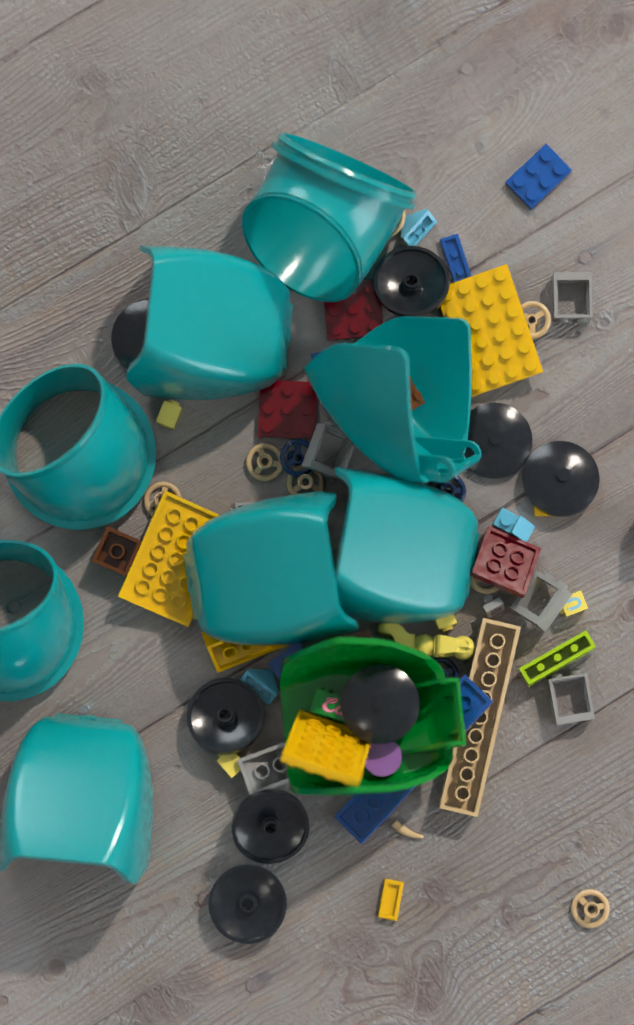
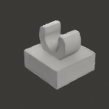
M491 594L484 596L486 605L483 606V609L488 619L505 610L500 597L494 600Z

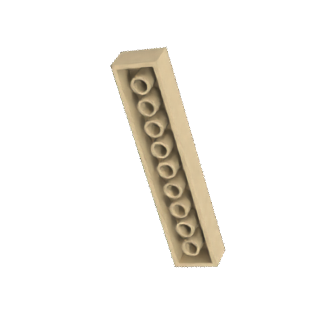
M486 618L481 619L468 677L494 702L465 733L467 746L453 748V760L446 770L438 805L441 809L478 817L521 629L520 626Z

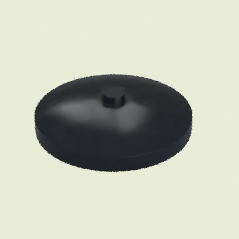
M403 246L387 253L378 263L373 279L374 292L380 304L390 313L399 317H424L435 312L444 303L449 292L450 276L443 260L431 250L419 246Z
M149 300L139 301L125 308L113 325L111 333L112 348L117 359L126 369L139 356L144 346Z
M496 402L479 405L470 411L467 440L475 442L480 447L481 459L477 464L470 467L469 470L487 479L505 478L517 472L527 461L532 449V432L525 417L515 408ZM466 447L464 455L467 459L474 455V451L470 447Z
M553 441L540 446L530 455L523 470L522 481L527 498L538 510L555 517H568L580 513L590 505L597 494L600 477L595 460L584 448L572 442Z
M372 665L359 670L348 680L341 696V712L346 725L357 737L370 743L385 744L402 738L413 727L419 713V695L414 683L404 672L389 665Z
M220 678L204 684L192 696L187 708V725L193 739L202 748L215 754H234L248 748L258 738L264 724V708L259 695L250 685L238 679Z
M278 789L261 790L246 797L236 808L231 823L233 840L238 850L250 860L263 864L280 863L292 858L306 843L310 829L307 811L300 800L292 794Z
M253 864L232 867L216 880L211 889L209 913L212 922L222 935L234 942L253 944L264 941L279 929L285 918L287 898L284 887L279 879L264 867Z

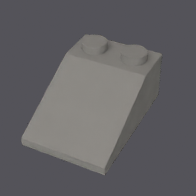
M285 742L237 759L250 795L288 783L286 764L280 761L285 749Z

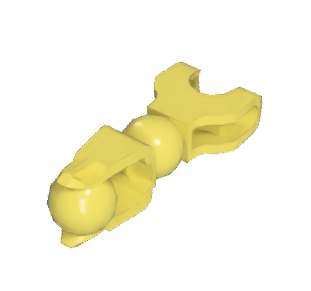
M382 623L378 625V632L381 635L390 636L395 642L414 648L429 657L433 655L436 658L456 657L460 660H466L472 657L475 652V644L467 636L453 638L436 635L433 638L431 635L424 633L415 637V634L407 633L399 624Z

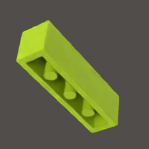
M587 630L520 667L519 673L529 688L594 651L596 645Z

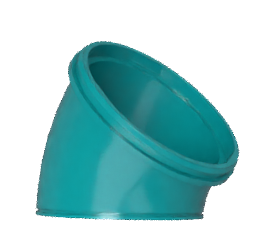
M281 132L277 136L278 141H273L271 145L277 151L274 161L260 188L242 215V231L245 241L258 263L277 275L286 287L293 292L323 302L344 300L355 292L376 262L396 228L405 208L414 209L416 203L413 200L417 198V192L400 180L353 157L309 139Z
M62 365L39 375L25 385L10 400L0 414V472L7 478L10 488L19 502L30 513L48 524L71 530H88L108 525L132 510L146 493L151 483L156 465V442L146 414L129 394L119 387L108 383L94 368L88 365ZM90 391L101 394L100 406L92 425L69 452L46 467L31 472L19 473L16 457L18 438L25 421L39 405L65 392Z
M0 540V561H18L30 564L42 570L53 579L49 594L38 608L23 619L0 628V701H18L43 693L55 685L68 672L82 644L84 613L74 584L45 550L24 541Z

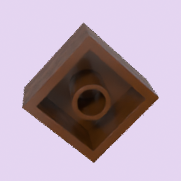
M107 526L92 562L127 577L142 541Z

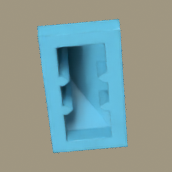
M427 209L407 215L401 231V238L408 246H416L437 223L436 219Z
M248 668L240 679L250 685L257 692L260 699L268 705L279 693L272 670Z

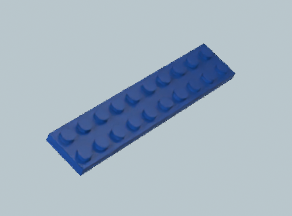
M464 675L460 679L466 733L494 701L467 675ZM416 786L398 791L353 795L334 817L360 844H364Z

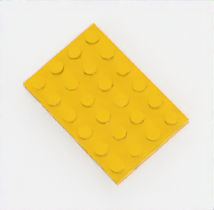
M507 264L449 285L448 295L441 305L444 317L465 319L471 328V397L544 372Z
M164 490L117 597L189 627L193 618V612L188 592L183 554L187 553L186 543L190 535L198 527L219 516V514Z
M299 709L280 761L291 767L303 768L308 773H318L329 780L341 781L349 787L359 786L371 743L357 737L347 725Z

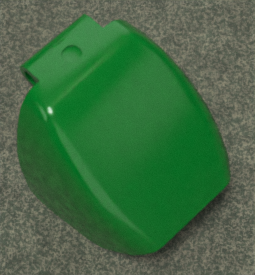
M333 638L286 657L283 660L280 671V698L285 746L299 709L310 713L317 689L321 690L322 687L333 690V694L340 696L348 680L356 672L368 666L389 665L404 672L414 683L420 702L415 724L406 735L394 741L400 748L402 755L401 765L395 773L387 777H378L371 774L364 766L359 786L349 787L341 781L329 780L318 773H308L303 768L286 765L291 790L299 795L372 794L409 789L438 777L451 765L453 748L467 746L460 678H445V673L436 660L414 648L394 641L375 638Z

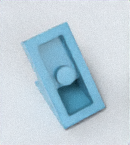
M503 507L492 524L525 542L528 541L535 528L524 517L517 516Z

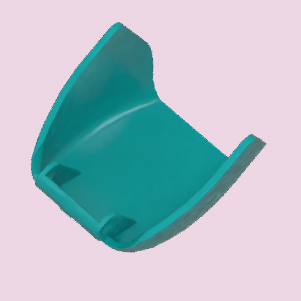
M140 245V251L151 257L152 274L144 346L139 356L130 364L126 373L127 381L144 396L153 398L217 400L259 391L271 386L281 377L282 371L287 369L293 304L290 303L288 288L277 275L251 261L211 250Z
M416 316L392 318L374 328L354 344L340 343L328 347L305 366L304 371L314 391L337 426L366 457L393 477L409 482H447L480 461V447L475 442L467 440L472 394L471 328L465 319ZM409 376L425 401L423 405L412 412ZM466 447H470L474 451V455L468 459L464 455Z
M335 467L334 474L343 479L350 490L335 572L339 604L346 616L370 622L396 624L438 620L449 617L462 609L466 598L469 597L472 580L470 574L475 562L480 535L478 533L477 518L471 509L458 498L432 486L419 482L400 480L385 473Z
M315 491L257 501L235 508L205 522L190 535L186 543L187 553L183 554L193 618L198 620L200 629L206 635L225 643L271 646L321 640L345 635L358 629L357 622L346 616L339 604L328 537L327 517L337 502V495L332 492Z
M56 713L55 716L41 718L28 730L16 751L2 807L0 871H5L9 863L14 859L31 858L107 866L116 871L124 881L131 884H136L141 879L150 861L154 792L146 749L141 736L133 726L123 723L122 719Z

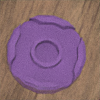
M394 741L385 744L371 743L365 767L374 776L387 777L392 775L401 765L402 755L400 748Z

